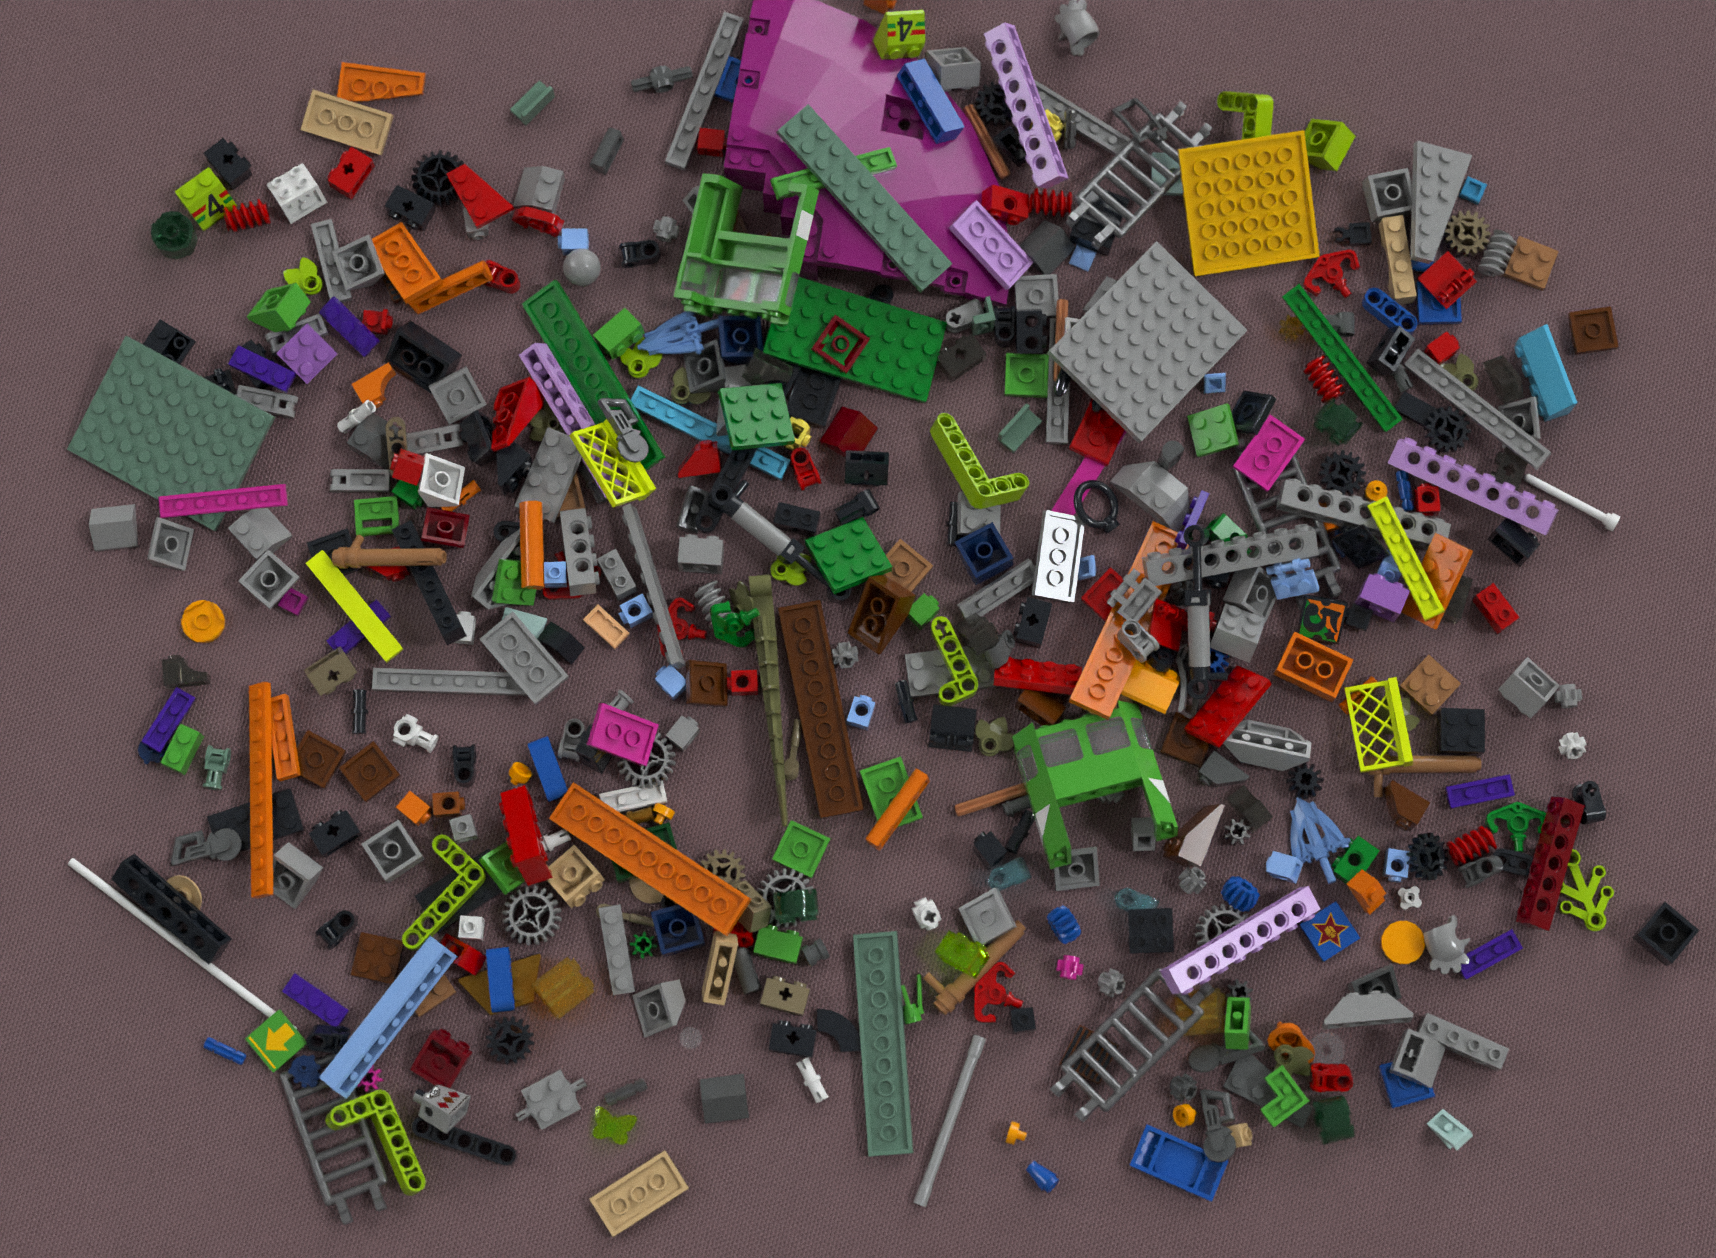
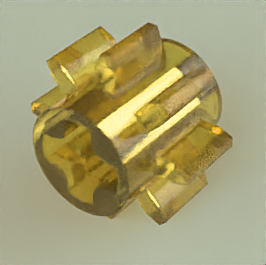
M1287 314L1286 321L1280 320L1279 325L1283 328H1280L1278 333H1283L1285 336L1284 340L1293 338L1296 341L1297 334L1303 335L1304 330L1300 329L1303 325L1296 316L1290 317ZM1288 325H1290L1291 327H1295V330L1293 331L1292 328H1287Z

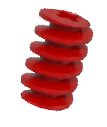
M1035 187L1034 191L1030 192L1028 214L1035 208L1036 215H1039L1041 209H1043L1045 216L1051 210L1053 217L1060 211L1061 218H1064L1066 212L1071 213L1072 192L1069 191L1067 196L1064 197L1063 191L1060 190L1058 196H1056L1055 190L1052 189L1048 195L1047 190L1044 188L1041 194H1039L1038 188Z
M257 199V206H254L252 201H249L248 208L242 202L239 210L235 205H232L231 212L226 206L224 207V218L228 231H230L231 227L234 232H237L238 225L242 230H245L246 223L250 228H254L255 221L258 226H262L263 219L267 224L271 223L266 202L263 204L260 199Z
M1326 355L1319 356L1310 361L1304 370V374H1311L1308 377L1309 382H1315L1312 386L1313 389H1319L1317 396H1324L1321 399L1323 404L1332 402L1345 393L1339 391L1343 384H1335L1339 377L1331 378V375L1335 372L1334 369L1327 371L1330 362H1322Z
M1483 826L1478 827L1477 831L1471 830L1470 836L1465 833L1462 835V839L1457 837L1454 839V843L1449 841L1446 844L1448 854L1456 866H1458L1457 861L1465 865V857L1473 861V853L1481 857V849L1489 853L1488 846H1491L1494 850L1497 849L1492 833L1487 827L1484 828Z

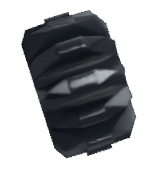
M1305 762L1301 765V768L1297 765L1293 767L1294 771L1289 770L1287 774L1292 778L1287 779L1286 783L1293 784L1288 790L1289 792L1296 790V798L1302 793L1303 799L1306 800L1308 793L1310 796L1315 797V790L1321 791L1322 787L1317 783H1322L1324 779L1317 777L1321 770L1314 772V764H1311L1308 769ZM1302 776H1304V779L1306 777L1309 779L1307 785L1300 782Z

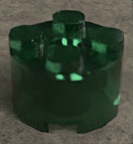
M176 211L162 213L161 217L155 223L153 222L151 227L152 240L165 257L180 259L190 256L194 252L198 239L196 229L192 222L182 213Z
M1330 398L1314 416L1315 422L1313 426L1320 432H1327L1330 435L1329 440L1335 445H1347L1361 429L1363 423H1357L1356 419L1358 416L1346 405L1341 403L1338 406L1334 403L1336 400Z
M808 889L782 892V896H780V892L773 893L776 920L779 919V924L795 922V918L799 917L801 922L817 920V915H819L817 889H810V893Z
M1340 1095L1313 1102L1315 1112L1313 1115L1316 1128H1321L1320 1139L1323 1145L1354 1138V1125H1351L1349 1116L1351 1112L1345 1096Z

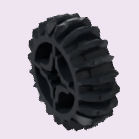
M442 150L438 151V155L431 151V157L429 158L423 154L424 161L417 160L416 163L419 167H413L415 174L411 176L412 181H414L412 184L413 189H417L416 194L426 200L429 199L432 203L437 201L440 207L443 201L448 206L450 205V199L457 202V193L453 186L444 191L446 186L452 185L446 175L448 171H445L444 165L456 169L464 164L463 160L458 161L459 158L456 154L451 157L450 151H447L445 155H443ZM436 166L433 171L427 172L430 168ZM440 171H441L443 177H441L440 186H439V183H438L437 179H439ZM423 183L436 186L437 192L429 190Z

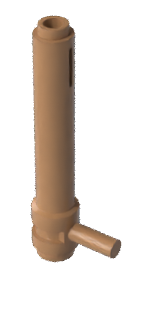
M361 535L355 537L351 547H339L332 553L333 565L341 569H347L349 566L351 568H361L362 566H441L447 559L446 552L440 548L362 549L360 546L364 541V537Z
M1368 753L1367 756L1363 757L1364 766L1374 765L1378 758ZM1385 753L1383 756L1389 762L1399 761L1398 756H1390L1389 753ZM1412 756V766H1398L1363 773L1374 775V797H1383V775H1390V773H1476L1481 770V758L1476 756Z
M1018 920L1015 921L1016 928L996 938L953 983H949L944 987L930 972L923 978L938 993L933 1005L943 1015H946L948 1012L951 1013L955 1009L954 1006L957 1003L960 1004L965 999V995L1025 934L1026 928Z

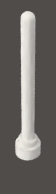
M1531 474L1524 476L1525 482L1602 521L1606 529L1613 532L1620 519V516L1617 514H1605Z

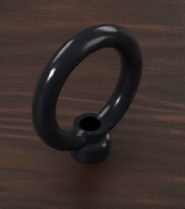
M1087 480L1077 487L1073 503L1076 514L1083 523L1094 529H1103L1105 534L1120 525L1116 519L1119 511L1118 501L1109 486L1098 480ZM1090 488L1103 492L1109 501L1110 513L1101 521L1089 517L1082 506V496Z

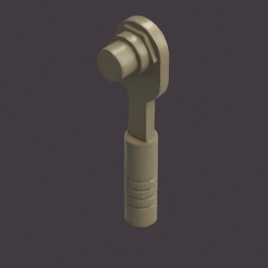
M794 719L790 758L784 763L785 779L789 781L795 780L799 773V762L796 760L802 729L800 719Z
M600 904L596 908V915L600 918L599 908L612 905ZM622 912L623 919L629 920V922L654 927L651 917Z

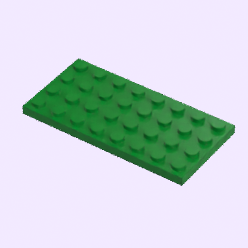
M796 276L789 302L791 312L788 325L779 327L773 323L770 324L762 355L920 403H926L947 326L945 321ZM792 278L790 279V284L786 296V305L788 302L789 293L792 285ZM834 315H837L870 338L847 374L839 371L840 369L833 364H829L823 357L811 350ZM838 325L832 336L830 337L827 334L822 341V344H825L822 351L842 365H845L844 360L859 339L849 333L846 328ZM839 335L847 337L850 343L847 351L842 354L835 353L831 348L833 339ZM840 338L835 341L837 349L844 350L847 344L844 339Z

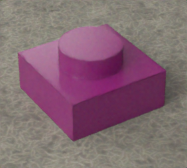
M290 588L282 597L278 606L299 616L308 600V596Z

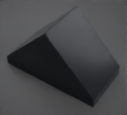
M1009 126L994 136L993 140L1013 163L1019 167L1027 162L1025 158L1026 152L1019 142L1020 135L1018 129Z
M552 621L537 638L571 665L585 648L571 633Z

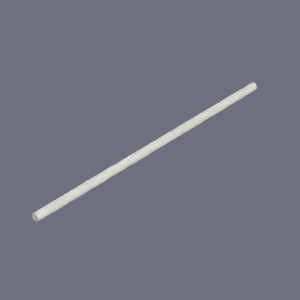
M72 858L69 861L68 865L267 1017H271L276 1012L214 964L210 963L208 965L172 932L76 859Z

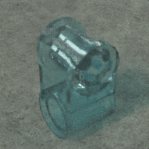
M1019 857L992 870L988 878V884L992 889L998 888L1000 891L1027 881L1032 876L1024 858ZM996 875L999 878L1003 877L1001 884L999 881H994Z
M1131 888L1122 889L1115 897L1116 905L1127 912L1128 909L1157 908L1159 904L1157 899ZM1128 894V899H1130L1131 902L1129 901L1125 904L1123 903L1124 899L1121 896Z

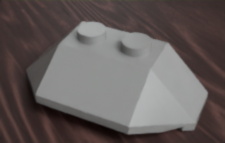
M1155 461L1124 465L1110 481L1112 485L1163 526L1176 532L1184 528L1182 525L1187 513L1190 514L1188 488Z
M520 529L500 543L476 576L471 596L487 609L510 605L495 603L492 601L499 559L521 560Z
M1247 719L1239 723L1223 744L1242 763L1284 771L1309 761L1312 742L1305 740L1290 728Z
M1381 991L1368 992V995H1359L1356 992L1348 993L1324 1020L1322 1030L1409 1023L1413 1019V1013L1388 993L1381 994Z

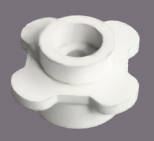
M1413 886L1411 889H1399L1398 895L1400 896V907L1406 910L1409 907L1414 906L1418 908L1421 906L1422 901L1419 899L1418 893L1420 890L1418 887Z

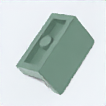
M539 80L510 109L511 113L526 126L555 97L553 88L551 86L547 88Z
M990 296L985 297V314L976 315L972 318L971 330L973 336L994 332L996 319Z
M1027 403L998 435V441L1013 454L1042 423V420L1029 410L1030 405Z

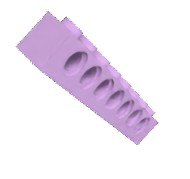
M1004 22L984 33L986 38L985 45L992 55V65L998 72L1000 78L998 80L999 85L1005 92V102L1011 109L1013 115L1012 122L1020 135L1019 142L1024 147L1026 161L1031 166L1033 172L1032 179L1038 187L1048 189L1068 179V175L1014 25ZM1026 102V108L1023 110V105ZM1033 122L1032 128L1029 129L1030 123ZM1039 141V147L1036 149V144ZM1046 160V166L1043 168V162Z
M534 343L519 354L567 435L596 425L546 343ZM595 431L594 436L601 439L598 432ZM579 436L581 441L588 443V439ZM593 442L592 448L601 452L602 446ZM606 449L605 454L612 457L609 450ZM591 454L593 461L599 463L600 458ZM581 458L586 467L588 468L589 472L591 473L592 477L594 478L595 482L597 483L598 487L600 488L601 492L603 493L604 497L607 498L604 492L602 491L601 487L599 486L598 482L596 481L595 477L593 476L592 472L590 471L589 467L587 466L586 462L583 458ZM604 460L603 466L612 470L613 464ZM617 467L616 472L623 475L619 467ZM602 472L604 479L610 481V475ZM615 478L614 484L623 488L624 482ZM613 490V494L615 497L621 495V493H618Z
M1405 437V439L1401 438L1397 441L1388 464L1541 534H1548L1559 511L1555 508V504L1547 500L1540 502L1535 499L1536 496L1527 491L1520 493L1510 483H1498L1495 481L1496 477L1484 473L1481 475L1476 473V468L1468 464L1461 466L1455 463L1456 459L1448 455L1441 457L1436 454L1437 451L1428 446L1421 448L1416 445L1417 441ZM1411 452L1419 454V463L1411 462ZM1431 461L1439 463L1440 469L1438 472L1430 470L1429 464ZM1450 470H1456L1459 473L1458 481H1452L1449 478ZM1470 479H1476L1479 482L1478 490L1469 488L1468 482ZM1490 488L1498 490V499H1491L1489 497L1488 490ZM1510 497L1518 499L1519 506L1517 508H1511L1508 505ZM1530 506L1538 508L1539 515L1537 517H1531L1528 514Z
M1309 886L1299 887L1163 968L1160 972L1172 994L1181 993L1182 996L1194 990L1192 986L1197 983L1202 985L1211 980L1210 976L1212 974H1220L1228 970L1227 965L1232 962L1236 964L1246 959L1245 955L1247 953H1255L1263 948L1262 944L1265 942H1274L1281 937L1280 933L1284 931L1287 933L1298 927L1297 923L1300 921L1306 922L1315 917L1314 913L1320 910V907ZM1292 906L1295 908V915L1292 913ZM1275 916L1278 918V925L1274 922ZM1258 926H1259L1260 929H1261V935H1260V936H1259L1258 933H1257V928H1258ZM1240 937L1244 940L1243 947L1240 945ZM1223 947L1226 949L1227 952L1226 957H1224L1222 954ZM1205 958L1209 960L1208 968L1205 966ZM1188 968L1192 973L1191 978L1187 976Z

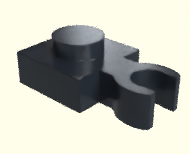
M1370 222L1349 223L1348 229L1337 227L1333 231L1334 233L1339 232L1342 234L1341 238H1335V243H1341L1345 240H1349V246L1371 245L1372 243Z
M1353 603L1351 609L1347 608L1345 624L1366 632L1374 611Z

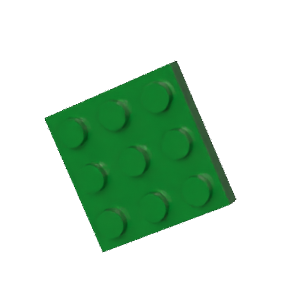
M781 383L720 388L718 394L731 450L794 444L795 438Z
M863 517L805 540L807 549L833 594L864 583L871 576L884 575L892 571L891 563Z

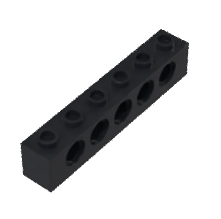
M412 521L392 529L401 549L425 548ZM409 566L447 646L466 637L467 635L434 566Z
M135 853L121 862L111 878L119 888L131 896L135 902L146 909L151 916L162 923L167 930L178 937L208 965L221 957L232 940L228 934Z

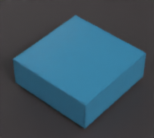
M1468 176L1459 197L1478 205L1487 184Z

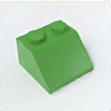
M297 283L268 289L248 314L247 318L275 333L287 332L296 326L295 322L305 314L306 308L311 301Z

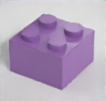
M307 323L276 354L308 384L338 353Z
M1369 574L1362 584L1355 604L1374 611V615L1394 623L1401 614L1410 590L1405 589L1406 586L1401 583L1386 581V578L1380 574Z

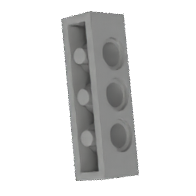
M586 508L560 511L570 596L596 593V585H599L600 581L599 573L594 572L593 566H597L596 553H591V548L595 547L593 534L589 535L588 529H592L591 516H586Z
M1429 1013L1422 1016L1416 1032L1429 1036L1446 1046L1445 1049L1495 1071L1502 1068L1509 1048Z

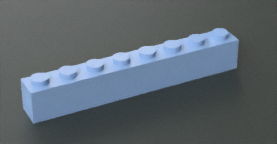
M429 936L319 1078L347 1099L457 956L432 936Z

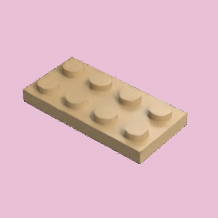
M312 90L301 130L382 156L394 115Z
M663 1151L591 1197L590 1201L611 1235L615 1237L688 1190L689 1187L667 1152Z

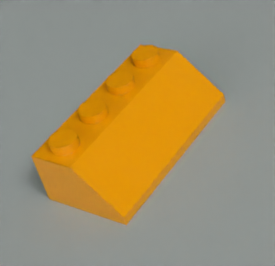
M1136 660L1121 694L1166 714L1179 685L1180 676L1170 669L1168 672L1154 669L1149 664V660L1144 662Z

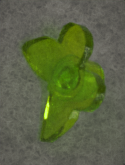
M597 1106L595 1109V1121L598 1125L593 1129V1136L597 1139H604L609 1136L612 1137L615 1143L624 1145L628 1141L627 1131L633 1129L637 1116L624 1115L617 1118L616 1116L613 1117L605 1108Z

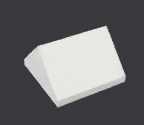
M426 453L420 477L419 495L428 507L458 506L465 467Z

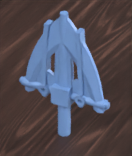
M685 311L669 319L654 331L644 334L645 339L641 344L637 345L638 350L648 351L649 355L691 352L699 355L702 352L701 350H704L702 343H700L702 341L701 332L718 328V319L698 324L696 317H694L695 313Z
M1301 797L1296 798L1295 809L1290 811L1292 817L1290 835L1292 856L1297 857L1302 863L1308 862L1309 864L1315 858V860L1320 862L1328 884L1334 883L1336 878L1328 861V857H1330L1329 852L1336 853L1337 848L1340 847L1348 848L1351 840L1343 836L1335 823L1317 808L1315 802L1308 803L1302 800ZM1316 824L1322 827L1325 833L1323 838H1321ZM1304 829L1310 844H1305L1302 836Z

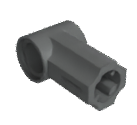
M1339 312L1335 315H1324L1340 337L1355 335L1354 313Z

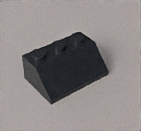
M410 320L397 329L384 362L389 363L395 370L432 394L428 386L454 373L462 354Z

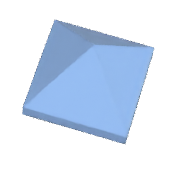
M1077 244L1069 264L1089 271L1096 252Z
M1226 373L1205 374L1204 394L1225 392Z
M1094 555L1080 558L1078 580L1096 576L1097 568Z

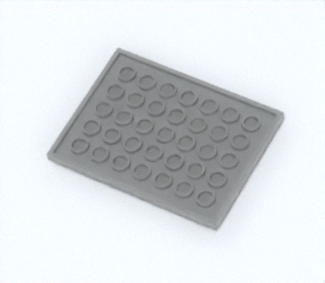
M1156 241L1047 354L1128 434L1140 443L1245 334L1247 329Z

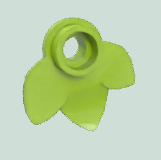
M303 257L301 259L299 269L283 271L286 282L288 284L297 283L305 295H315L322 289L323 283L317 275V267L307 258ZM311 282L316 283L314 288L308 287Z
M641 338L633 349L627 348L626 352L620 356L622 363L628 367L630 375L637 379L645 377L649 369L658 366L663 355L661 353L649 355L648 351L638 350L637 345L641 344L645 338ZM638 366L643 367L641 371H636V368Z
M800 553L808 562H811L810 556ZM778 559L771 565L770 573L777 581L786 580L794 586L807 582L803 574L805 569L795 561L789 567ZM784 567L785 572L779 573L777 568Z

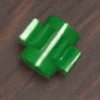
M645 931L641 937L635 934V943H630V946L636 948L632 954H641L642 960H644L647 954L653 957L652 948H658L657 945L651 943L655 937L651 936L648 938ZM643 940H646V943L650 945L645 948V951H641V948L638 946V944H642Z

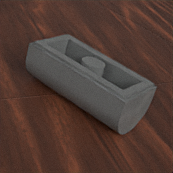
M611 127L608 128L589 164L591 168L604 175L607 174L624 142L621 131Z
M1177 441L1165 443L1158 459L1159 465L1168 471L1181 460L1184 447Z
M692 485L688 486L676 528L688 533H698L695 520L709 492Z
M745 947L737 949L734 966L744 995L760 991L762 987L749 949Z

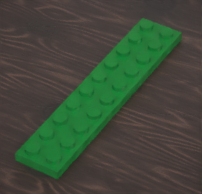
M553 280L523 302L522 306L551 350L594 423L597 425L607 419L598 405L599 399H626L639 420L632 428L641 431L639 435L648 444V454L645 459L640 461L645 471L666 458L558 280ZM609 407L610 410H622L621 407Z

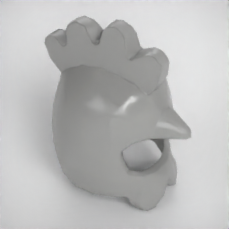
M1070 0L1068 6L1062 4L1059 8L1060 14L1055 16V21L1060 24L1061 29L1059 41L1066 37L1068 38L1073 56H1082L1084 48L1091 45L1100 34L1094 19L1086 11V0H1079V2L1077 0Z
M1455 915L1448 917L1447 924L1423 933L1425 945L1432 957L1430 969L1434 971L1439 968L1440 973L1444 975L1449 973L1450 968L1454 973H1459L1461 971V964L1466 965L1469 963V958L1464 953V949L1469 943L1470 938L1459 940L1456 937L1457 918Z

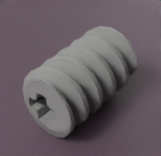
M1498 229L1494 230V235L1491 236L1490 243L1486 247L1487 250L1483 254L1484 257L1481 258V265L1477 267L1481 274L1489 277L1503 276L1504 271L1500 268H1507V264L1504 261H1510L1511 259L1506 253L1513 254L1514 250L1510 246L1517 245V242L1510 234Z
M717 580L703 585L694 594L696 599H700L698 605L703 607L702 613L708 614L705 619L707 622H711L709 628L712 630L710 608L725 599V596L717 595L722 591L721 588L714 589V586L718 583ZM720 613L718 616L724 618L729 613Z

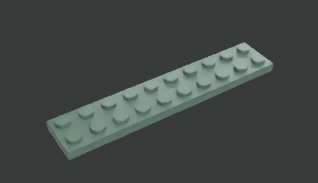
M809 104L776 132L920 293L952 265L951 261Z
M898 932L853 935L868 1157L913 1154Z

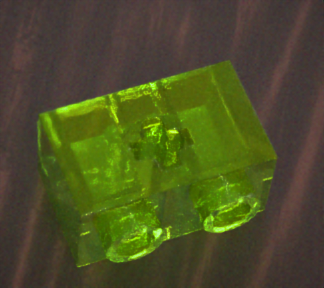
M950 930L934 951L942 962L974 979L977 978L990 959L983 944L978 941L973 943L960 932L955 934Z

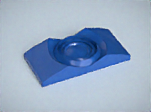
M1146 1124L1129 1166L1212 1202L1229 1160L1218 1163L1211 1161L1206 1156L1204 1149Z

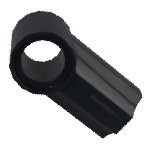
M867 489L857 494L853 500L835 508L834 512L840 524L844 525L862 516L868 517L876 513L880 507L871 490Z

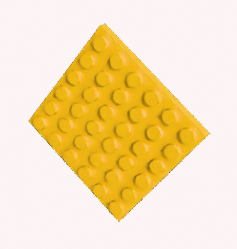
M1304 130L1177 149L1194 276L1320 257Z

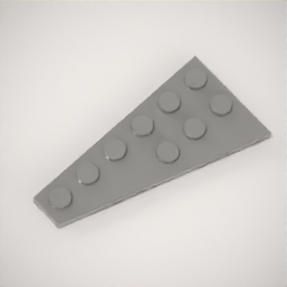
M1421 141L1413 144L1411 260L1427 264L1434 261L1472 155Z

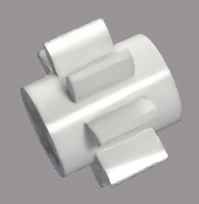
M1577 732L1567 733L1562 739H1559L1561 746L1558 748L1561 755L1566 754L1567 759H1577L1582 756L1583 752H1586L1584 747L1586 741L1584 737H1579Z

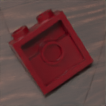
M435 1029L430 1033L410 1070L435 1086L441 1085L451 1089L473 1052L469 1050L470 1046L466 1042H456L451 1039V1034L448 1031Z

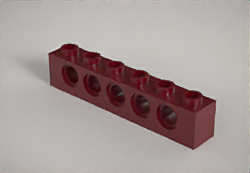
M1551 796L1515 922L1536 930H1550L1584 805L1565 797Z

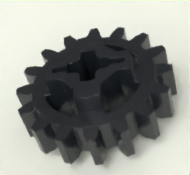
M991 81L990 87L984 84L983 91L979 90L977 93L979 98L975 99V104L978 105L976 106V111L981 112L979 117L981 119L986 117V124L993 121L995 127L998 122H1001L1002 126H1005L1006 120L1012 122V112L1005 102L1006 95L999 82L998 85H995ZM985 98L989 102L986 107L984 105Z
M1451 406L1446 407L1445 410L1443 407L1437 409V412H1431V417L1425 420L1429 425L1423 427L1424 430L1428 431V434L1424 437L1431 439L1429 446L1435 444V450L1438 451L1443 448V453L1449 452V449L1453 453L1457 451V447L1459 449L1464 447L1463 442L1469 440L1466 434L1471 432L1470 429L1466 428L1470 421L1464 422L1463 420L1466 415H1459L1458 408L1452 411ZM1444 428H1449L1450 432L1445 431Z
M1341 450L1340 455H1337L1334 451L1332 458L1326 456L1324 459L1326 463L1320 465V468L1323 470L1319 472V476L1324 477L1320 483L1327 484L1325 490H1338L1342 492V495H1345V492H1347L1349 496L1353 494V489L1358 492L1360 490L1359 485H1363L1365 482L1361 477L1366 475L1365 471H1361L1365 464L1358 463L1360 457L1358 456L1354 459L1352 458L1353 452L1345 455L1344 450ZM1333 464L1334 471L1329 474V467ZM1340 470L1342 473L1346 472L1345 477L1343 475L1338 474ZM1356 474V480L1352 484L1351 476Z
M1433 833L1418 834V837L1412 838L1414 844H1408L1410 852L1406 853V855L1410 857L1407 864L1412 865L1410 872H1416L1415 877L1421 878L1422 881L1437 880V876L1443 875L1442 869H1447L1444 862L1449 861V858L1445 857L1448 849H1443L1445 842L1439 841L1440 836H1434Z
M512 1016L511 1021L503 1017V1023L500 1024L496 1020L495 1024L497 1027L495 1029L489 1028L492 1035L486 1036V1039L490 1040L491 1043L486 1046L487 1048H493L490 1055H498V1062H501L504 1058L506 1065H509L510 1060L518 1064V1058L526 1060L524 1054L526 1052L532 1053L528 1047L535 1044L530 1040L534 1033L527 1032L530 1029L529 1024L524 1027L522 1026L524 1023L523 1019H520L517 1023L515 1016ZM511 1026L520 1028L523 1033L513 1032ZM503 1029L502 1036L499 1039H496L499 1031ZM509 1035H511L513 1038H517L513 1041L512 1046H510L508 1043H504L506 1040H508ZM525 1041L522 1050L518 1052L517 1048L520 1043ZM498 1048L508 1049L510 1055L501 1053Z

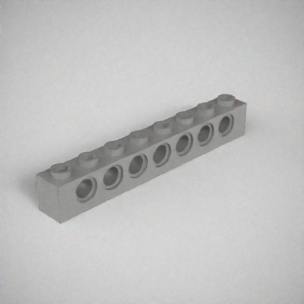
M1286 479L1281 484L1276 509L1335 524L1340 527L1346 525L1353 529L1364 524L1374 536L1383 538L1367 505L1376 501L1368 502L1364 501L1360 496L1351 495L1349 497L1342 495V492L1338 490H1323L1321 486L1315 484H1301V481L1297 479ZM1303 494L1306 502L1300 501L1297 495ZM1318 500H1324L1327 507L1320 506ZM1339 505L1345 506L1347 513L1341 512ZM1393 507L1400 523L1406 522L1409 526V530L1404 529L1412 546L1428 550L1435 533L1448 538L1451 524L1445 523V520L1441 518L1430 519L1424 517L1425 515L1419 512L1408 513L1403 508ZM1361 510L1367 513V519L1361 517ZM1421 528H1427L1429 530V535H1425L1422 532Z
M1300 524L1291 530L1279 528L1270 534L1258 532L1254 533L1253 537L1248 538L1236 536L1232 538V541H1212L1211 545L1201 546L1202 577L1317 556L1319 553L1316 531L1311 526H1308V524ZM1292 538H1297V544L1289 547V541ZM1271 542H1276V548L1268 551V545ZM1250 546H1255V552L1247 555V549ZM1192 547L1185 550L1173 548L1169 550V553L1163 554L1151 552L1147 554V557H1142L1144 576L1155 586L1193 579ZM1229 550H1234V556L1226 559V553ZM1213 554L1212 561L1205 563L1206 555ZM1187 558H1192L1191 565L1188 567H1184V560ZM1171 562L1170 569L1162 571L1163 564Z

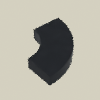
M817 1009L818 1032L828 1033L833 1036L839 1043L841 1052L861 1051L860 1035L847 1018L831 1010Z

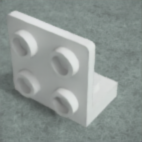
M304 164L293 167L290 171L267 184L291 224L327 203L320 188Z

